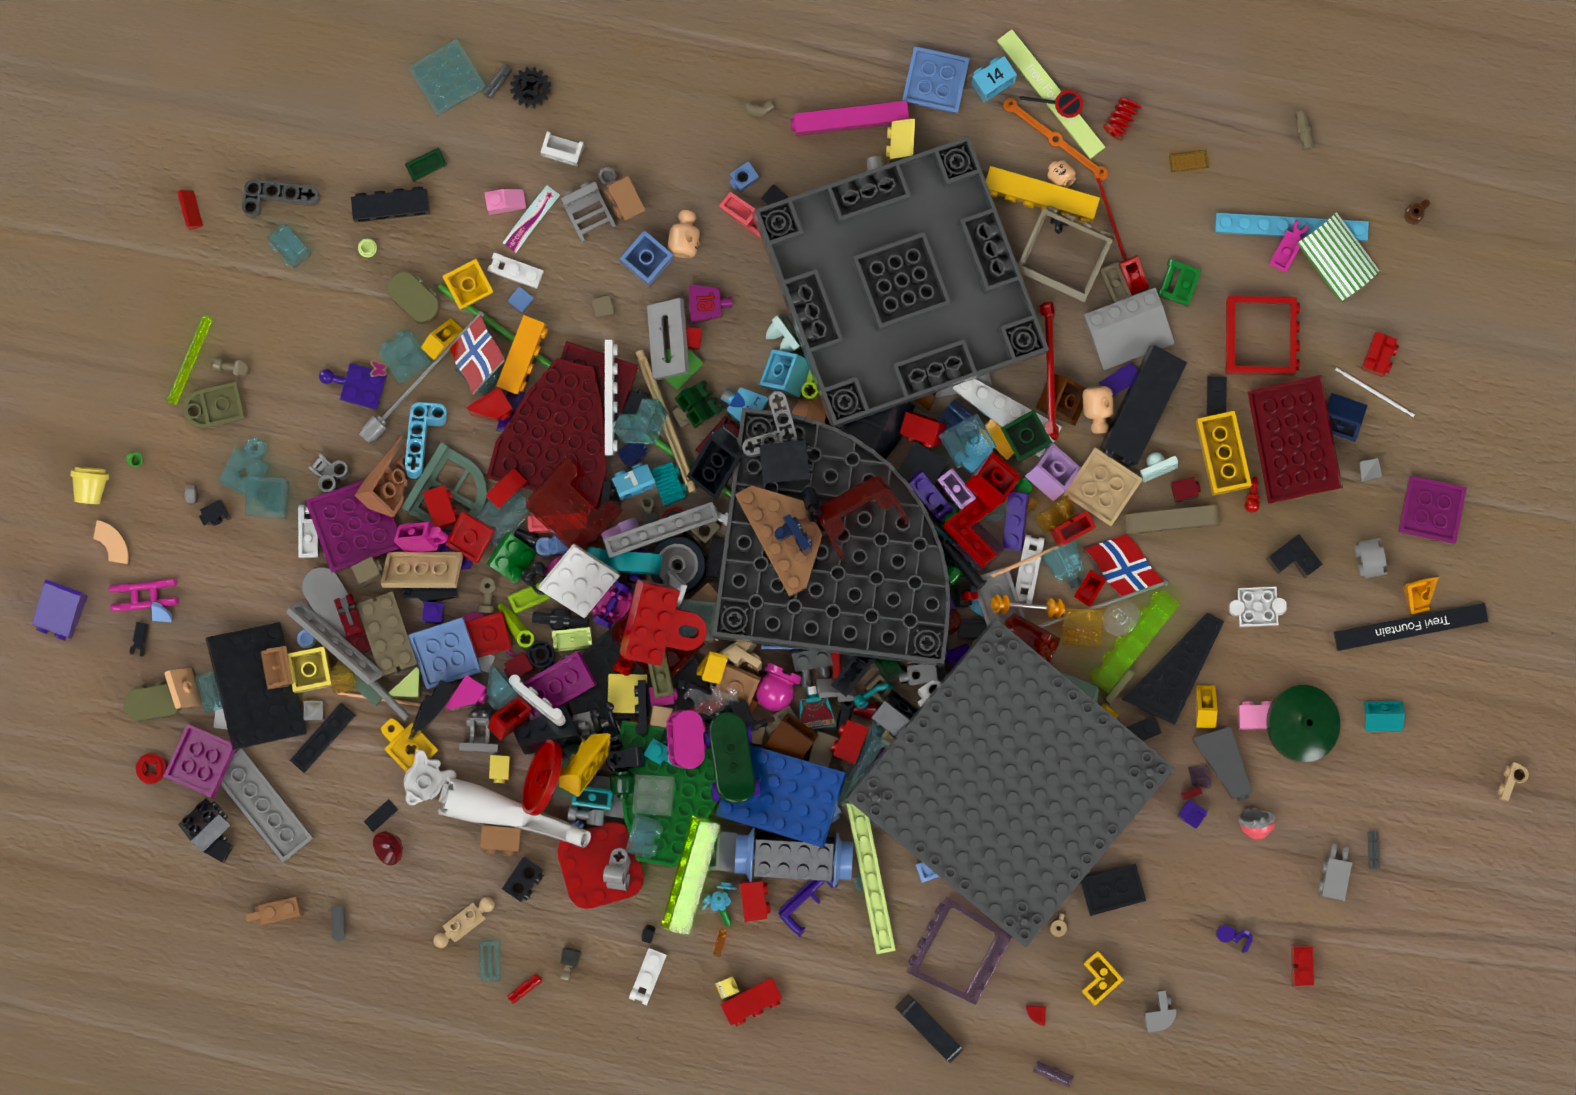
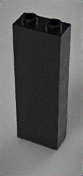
M1156 345L1149 346L1102 441L1100 448L1104 450V454L1111 458H1114V456L1120 458V462L1129 467L1138 464L1187 364L1186 361Z

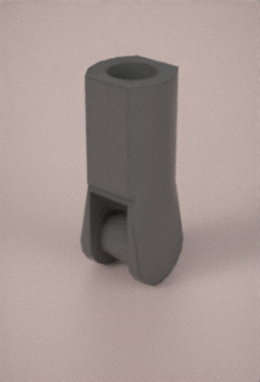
M332 906L333 938L336 941H342L344 939V906Z

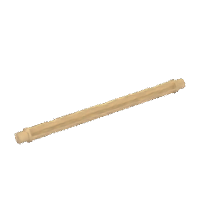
M639 350L636 352L637 362L640 365L683 477L685 487L688 488L689 493L697 491L696 485L686 477L690 467L658 384L653 379L648 356L645 355L644 350Z

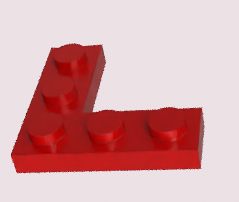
M977 497L945 522L942 527L983 568L997 554L972 529L974 525L993 511V509Z

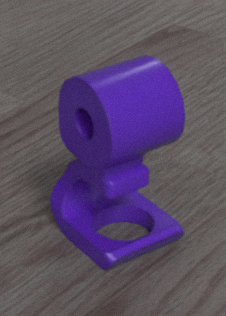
M1227 925L1219 927L1216 931L1217 939L1223 943L1230 940L1238 943L1243 937L1247 938L1241 953L1248 951L1253 940V936L1249 931L1242 930L1236 934L1234 928Z

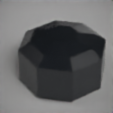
M647 924L644 927L641 935L642 942L649 944L652 942L656 930L655 926Z

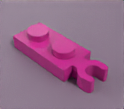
M1298 220L1293 222L1292 232L1286 230L1269 261L1270 265L1285 273L1300 248L1297 242L1303 239L1300 235L1308 229L1306 224L1302 229H1297Z

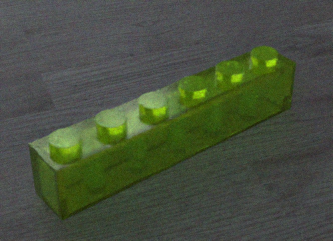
M1164 590L1160 593L1156 591L1149 599L1152 603L1148 608L1144 606L1137 614L1140 618L1136 623L1132 621L1125 630L1128 633L1124 638L1119 636L1113 644L1115 649L1112 652L1107 651L1101 659L1104 661L1100 667L1095 666L1089 673L1092 676L1089 681L1106 695L1180 605L1179 602Z
M692 815L661 924L669 932L689 935L690 930L693 928L694 916L699 908V899L701 892L704 890L706 874L710 869V860L715 852L716 839L720 834L721 824L713 819Z

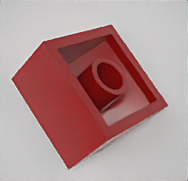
M992 451L972 473L965 486L994 510L1007 499L1021 475Z

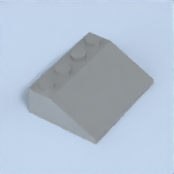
M1156 288L1089 312L1083 316L1103 371L1144 356L1151 345H1156L1163 349L1175 344Z

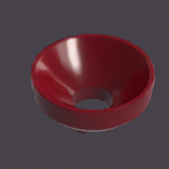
M387 831L380 832L374 836V851L384 864L393 866L402 858L403 846L398 836Z

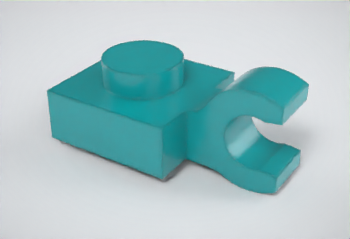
M653 738L644 756L659 765L663 761L671 764L668 756V747Z

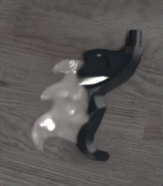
M710 686L709 688L713 691L710 695L697 689H691L683 697H690L693 700L694 712L701 716L702 722L711 723L718 714L732 712L739 715L746 724L750 723L751 731L768 726L766 719L756 721L752 718L749 705L744 699L738 703L737 692L732 687L726 686V689L729 691L727 695L720 689Z

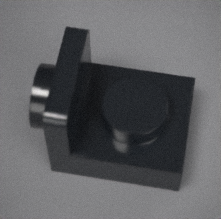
M604 481L601 505L605 506L606 510L616 511L617 508H621V502L610 501L611 498L614 499L615 487H612V482Z

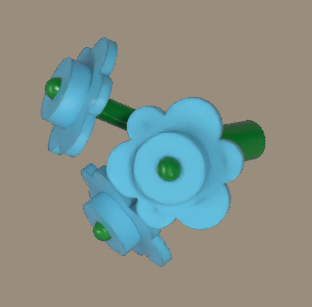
M729 881L716 885V888L724 889V893L714 892L712 895L708 893L703 897L702 901L704 904L702 910L710 904L713 911L718 910L725 926L732 924L726 909L731 904V900L728 897V889L738 890L737 887H732L733 883H729Z

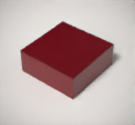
M1197 787L1180 795L1182 800L1185 801L1203 793L1201 788Z

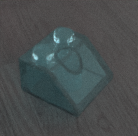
M978 414L969 417L939 435L958 469L997 447Z
M247 477L245 515L287 520L289 481L285 478Z
M492 665L489 669L487 687L489 699L487 701L496 711L509 704L518 695Z
M635 814L625 852L651 860V856H655L658 845H655L656 838H660L663 826H660L661 822Z

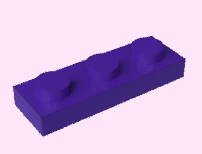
M1011 491L1008 496L1002 545L1004 549L1023 550L1029 493Z

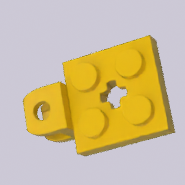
M391 718L381 727V732L391 742L384 750L406 773L415 761V755L412 753L407 754L408 745H415L417 747L415 751L423 750L428 759L439 751L423 733L413 740L408 739L413 723L404 728L397 720ZM391 725L395 727V730L393 732L388 731V728Z

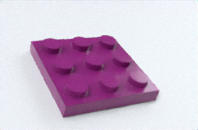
M1409 476L1398 532L1456 544L1467 487Z
M187 724L163 777L214 799L236 750L232 749L231 742Z

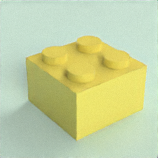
M319 647L288 654L294 693L334 686L327 648Z

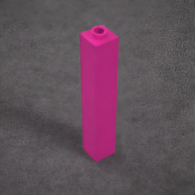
M907 101L794 114V119L790 120L791 131H795L796 136L889 126L892 125V121L909 119Z

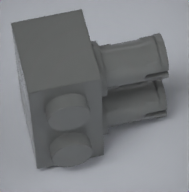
M791 649L795 672L798 671L799 676L802 678L800 681L801 687H806L805 681H807L808 687L813 685L810 669L818 668L819 679H824L825 677L826 679H831L829 666L833 665L831 653Z

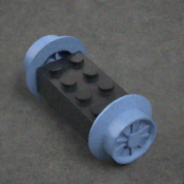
M752 828L749 835L737 834L735 873L747 874L750 882H752L753 863H755L754 877L832 881V867H834L833 887L836 886L839 879L851 880L853 841H842L839 833H836L835 852H833L834 837H827L824 848L775 833L757 832L756 847H754L755 828Z

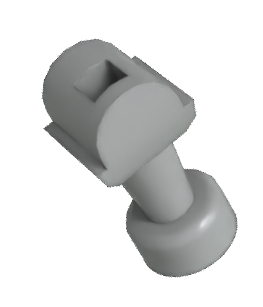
M570 805L568 821H576V818L587 820V824L603 826L605 810L593 809L591 811L578 810L577 806Z

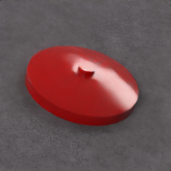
M547 740L537 750L531 761L522 792V808L526 814L532 816L539 815L545 809L555 791L562 765V747L559 742Z

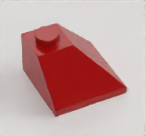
M500 387L467 407L471 416L497 422L509 419L512 416L511 413L514 412Z

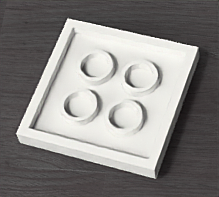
M573 544L538 587L540 591L585 618L620 575L618 571Z

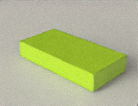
M539 582V583L536 584V587H537L538 590H539V587H538V586L540 585L541 582ZM530 586L509 595L508 599L514 613L517 614L549 600L550 596L547 594L539 595Z

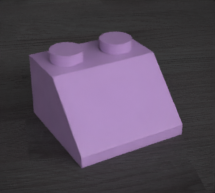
M1053 443L1031 466L1025 477L1054 501L1067 490L1081 467Z

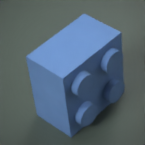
M644 230L621 256L620 263L650 287L673 261L674 256Z

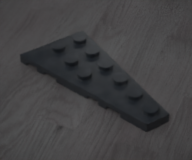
M1206 613L1122 700L1175 725L1224 621Z

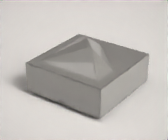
M304 701V721L324 720V701Z

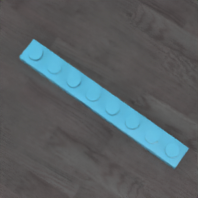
M1216 213L1215 233L1283 237L1286 230L1293 231V222L1298 220L1297 229H1302L1305 224L1308 226L1307 231L1300 235L1301 238H1305L1328 219ZM1343 220L1358 241H1368L1369 221Z

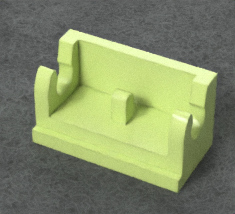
M590 627L552 631L555 652L587 649L593 644Z

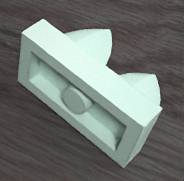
M784 314L773 318L772 324L767 330L766 339H776L784 336L780 344V351L792 352L801 349L796 331Z

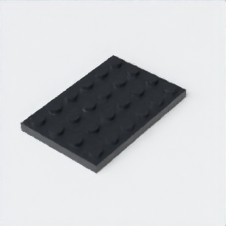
M280 622L205 638L233 750L307 734L298 693L293 692L292 684L288 687L267 689L261 651L286 646Z

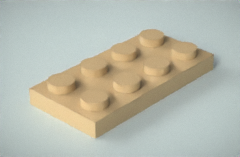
M388 552L381 579L382 588H457L463 555L461 552Z

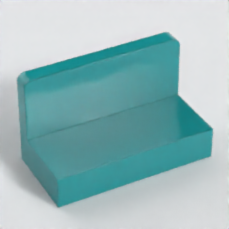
M1403 701L1364 702V728L1366 732L1403 731L1405 718Z

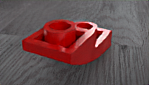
M513 468L485 496L498 509H501L528 481Z

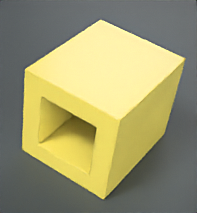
M490 755L489 779L494 780L493 783L505 784V780H510V756Z

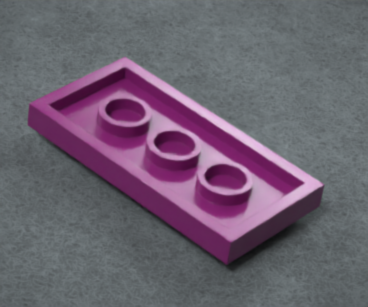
M576 651L523 682L527 688L532 687L538 693L537 696L540 699L546 698L552 704L551 707L553 709L562 706L597 685L580 651ZM523 699L532 708L529 716L531 720L543 715Z

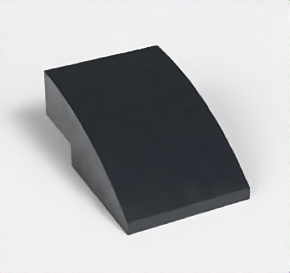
M440 680L434 688L432 696H425L420 704L408 739L413 740L419 736L435 720L449 699L454 688L453 684Z

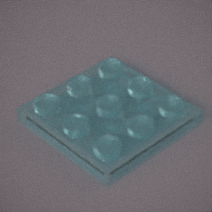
M457 39L408 67L437 117L486 88Z

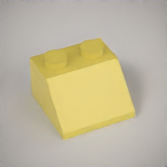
M915 119L892 121V126L888 127L887 138H891V144L886 148V157H890L889 163L913 156Z

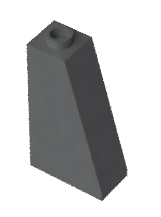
M1231 726L1193 738V743L1231 799L1237 798V801L1249 798L1248 794H1251L1252 790Z

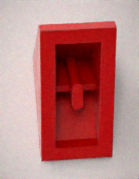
M1090 570L1074 597L1090 607L1107 579Z

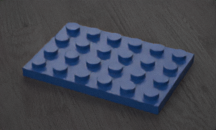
M750 745L754 778L758 777L760 797L752 796L748 801L740 804H732L721 798L716 816L824 848L847 774Z

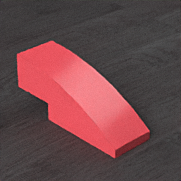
M729 192L719 205V208L761 239L752 215L755 208L732 192Z

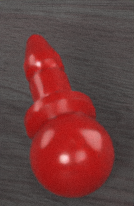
M1256 476L1251 481L1250 494L1246 495L1247 500L1244 504L1246 511L1250 513L1257 512L1260 507Z

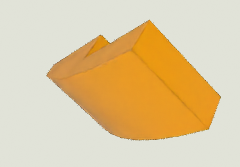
M992 419L978 431L979 434H982L988 445L992 446L1004 460H1008L1014 454L1001 427Z

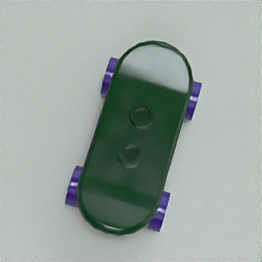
M720 713L711 721L709 728H705V733L703 734L706 748L711 747L715 782L711 783L712 800L717 802L720 796L726 802L740 804L748 801L752 796L760 797L758 777L754 778L749 743H752L750 723L746 724L735 713Z

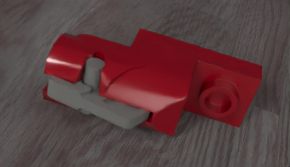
M349 594L345 595V598L335 599L334 603L349 643L361 654L371 651L353 595Z

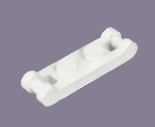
M1026 534L1021 561L1042 552L1045 538H1032V535ZM1029 546H1037L1036 551L1029 550ZM1041 557L1019 566L1015 590L1019 601L1026 602V604H1032ZM1021 588L1028 589V594H1021Z
M512 675L509 678V683L513 690L554 724L562 726L565 723L566 719L562 711L558 708L553 709L551 707L552 704L546 698L540 699L537 696L538 693L532 687L527 688L524 686L518 675Z

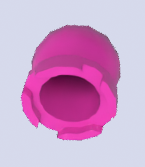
M767 663L764 670L768 672V675L759 682L756 690L757 700L766 710L781 711L791 703L794 695L793 686L794 684L799 685L802 678L794 673H783V668Z

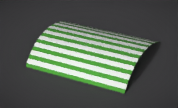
M1337 212L1318 229L1297 242L1340 302L1363 287L1380 271Z

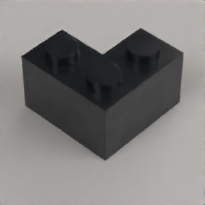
M1300 534L1267 558V561L1277 574L1294 563L1304 578L1323 565Z

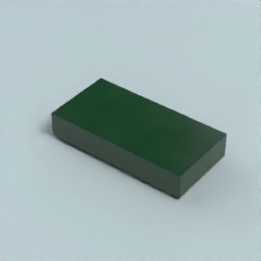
M438 147L406 163L405 166L413 182L447 166V163Z

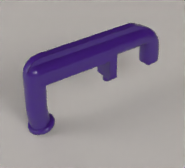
M832 877V881H826L831 888H833L834 877ZM810 880L779 910V917L798 937H801L805 927L802 928L790 915L810 896L820 904L821 901L814 892L825 881Z

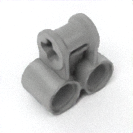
M319 453V458L312 466H308V469L320 478L318 486L324 493L337 490V479L342 481L348 479L351 475L350 467L341 460L335 461L332 464ZM341 466H344V473L338 475L336 473L337 469ZM327 481L333 482L330 489H324Z
M622 848L612 851L609 865H606L604 869L603 881L607 882V888L627 891L630 881L628 872L631 860L627 852Z

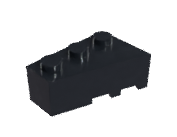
M565 705L557 707L562 711L566 719L562 726H557L545 715H541L512 730L525 755L536 753L549 739L559 742L562 748L574 744L579 746L582 739Z

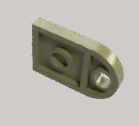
M237 382L198 390L190 394L184 404L186 419L193 426L202 429L245 420ZM196 406L199 408L197 416H190L189 410L191 407Z

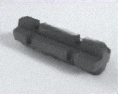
M503 65L500 73L498 72L489 83V87L487 86L484 89L483 94L488 98H492L495 90L497 91L506 80L505 77L510 75L512 69L507 65Z
M1372 831L1367 834L1369 840V869H1379V842H1377L1379 834L1376 831Z

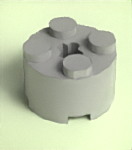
M1381 537L1358 541V545H1354L1356 557H1360L1361 564H1358L1359 574L1364 576L1365 579L1388 575V571L1383 569L1384 566H1387L1384 548L1378 544L1382 542Z

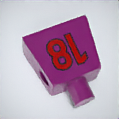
M689 285L691 324L721 318V308H732V296L720 297V288Z

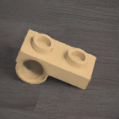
M1515 762L1511 763L1510 766H1506L1503 775L1506 776L1504 784L1501 783L1497 794H1499L1498 799L1504 802L1509 801L1514 784L1525 782L1529 776L1528 770ZM1515 770L1522 772L1523 778L1521 780L1515 779Z

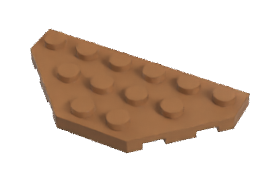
M750 486L735 494L788 596L791 597L806 589L823 535L816 522L809 521L808 510L805 509L804 502L755 486ZM788 514L792 518L796 517L802 528L800 531L802 534L807 533L812 541V552L807 556H804L792 536L784 541H778L775 538V530L784 525L783 518Z

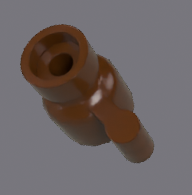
M1426 199L1421 204L1414 203L1408 206L1404 212L1406 222L1413 225L1418 224L1423 219L1425 209L1430 205V201Z

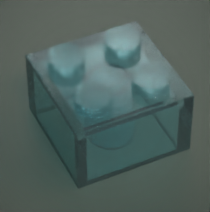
M683 599L680 609L699 615L704 620L707 628L704 641H713L712 634L717 603ZM683 625L679 628V634L683 636L693 637L697 633L696 627Z

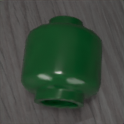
M618 769L610 775V790L613 794L617 795V798H628L629 794L635 791V776L629 769Z

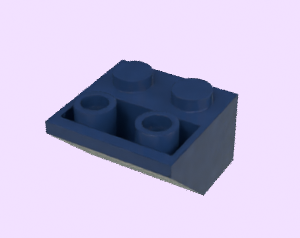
M1331 393L1327 405L1333 435L1356 442L1368 405Z

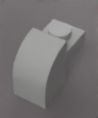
M1166 991L1157 992L1159 1011L1144 1013L1146 1032L1165 1030L1175 1020L1176 1009L1168 1010V1006H1171L1170 994L1166 995Z

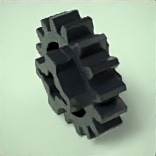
M528 67L525 69L526 72L518 70L520 75H513L515 82H510V85L514 87L510 89L511 94H515L513 96L514 101L519 99L518 104L521 106L525 103L527 109L529 105H532L535 109L537 103L542 106L543 99L548 101L546 94H551V90L547 88L551 86V82H546L549 79L548 75L542 76L543 70L536 72V67H533L532 71H529ZM528 76H534V77H537V78L532 79V78H529ZM522 80L523 85L518 91L519 83ZM528 85L533 86V87H534V90L531 91L530 89H528L527 86H528ZM543 85V91L540 95L539 88H541Z

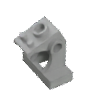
M478 707L472 709L471 714L467 715V726H470L469 743H459V751L499 753V745L490 744L491 731L487 728L492 718L491 710ZM475 725L486 726L485 737H475Z

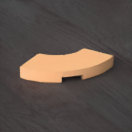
M97 520L93 539L101 542L106 547L108 561L128 565L129 552L121 534L111 525Z

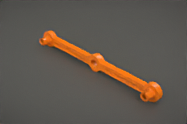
M1008 98L1004 101L1003 108L1006 112L1016 114L1048 138L1051 146L1060 147L1092 171L1095 179L1100 178L1103 181L1107 178L1108 170L1105 167L1095 165L1066 143L1060 133L1050 131L1018 107L1015 99ZM1058 137L1059 141L1054 142L1052 138Z

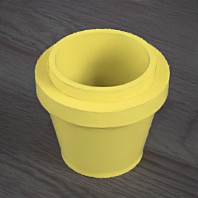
M75 467V470H71L70 476L73 480L74 502L100 504L106 481L109 480V474L106 473V470L92 467Z

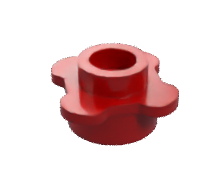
M623 657L618 658L617 664L613 665V670L624 676H629L631 674L630 671L635 668L632 660Z

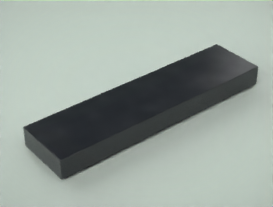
M340 703L290 761L303 773H306L356 715Z

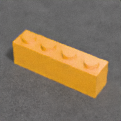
M523 315L496 387L520 395L521 392L524 393L528 384L526 382L527 375H531L534 369V357H538L541 351L539 344L541 339H545L548 333L546 323Z

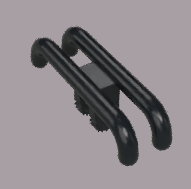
M607 701L604 703V711L609 726L602 728L599 720L600 711L596 708L590 710V717L596 734H610V748L613 751H618L623 748V745L619 740L620 732L612 711L614 705Z

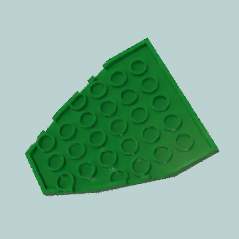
M622 720L619 740L622 742L623 748L620 750L642 747L644 755L653 738L659 742L661 741L665 730L664 727L648 725V733L645 736H639L635 730L638 723ZM711 747L706 748L705 759L696 768H677L666 761L659 765L644 756V767L629 769L635 776V791L629 794L628 798H621L624 820L637 861L676 867L703 830L717 802H713L711 794V783L715 782ZM616 755V765H618L621 758L619 759Z

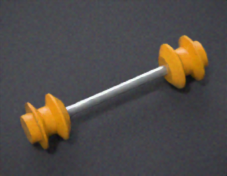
M996 594L990 603L994 613H998L1001 610L1002 614H1006L1010 607L1045 609L1048 617H1052L1055 614L1057 618H1060L1065 612V604L1062 600L1057 599L1055 602L1053 598H1050L1046 605L1010 603L1007 595H1003L1001 598L999 594Z

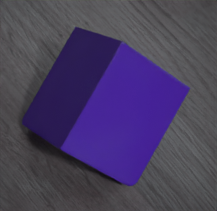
M1188 800L1177 817L1197 829L1208 812Z

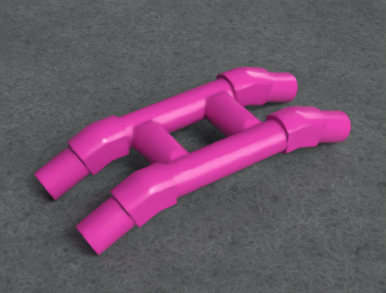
M177 579L109 585V593L130 592L131 603L110 604V611L121 612L152 608V602L160 603L162 607L178 605V597L158 600L157 588L176 586L178 584ZM149 589L150 601L139 602L138 590Z

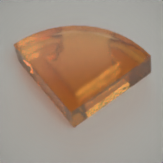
M719 930L713 952L714 956L721 957L727 934L726 930Z

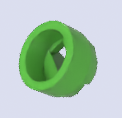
M130 452L126 456V463L131 467H139L143 462V457L138 452Z

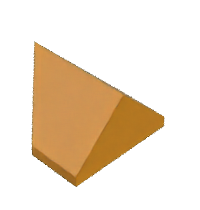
M1439 577L1427 578L1403 586L1411 615L1430 610L1429 605Z

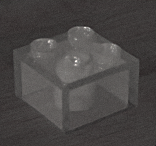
M635 774L632 813L634 815L673 817L675 778Z

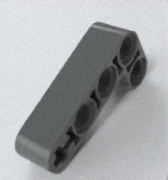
M251 179L244 186L242 210L246 216L256 218L261 213L262 201L315 206L320 201V195L312 186ZM252 186H258L259 189L256 193L252 194L249 192ZM271 188L278 189L274 196L268 195ZM290 190H295L296 196L288 198L287 193ZM313 193L315 197H311V200H309L307 196ZM250 204L256 205V209L253 212L247 211V207Z

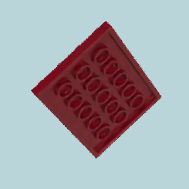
M1322 375L1247 391L1268 504L1342 489V480Z

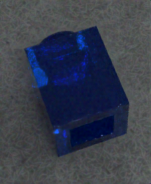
M634 438L620 449L617 455L627 468L631 469L647 456L645 452L647 448L641 440L637 442Z

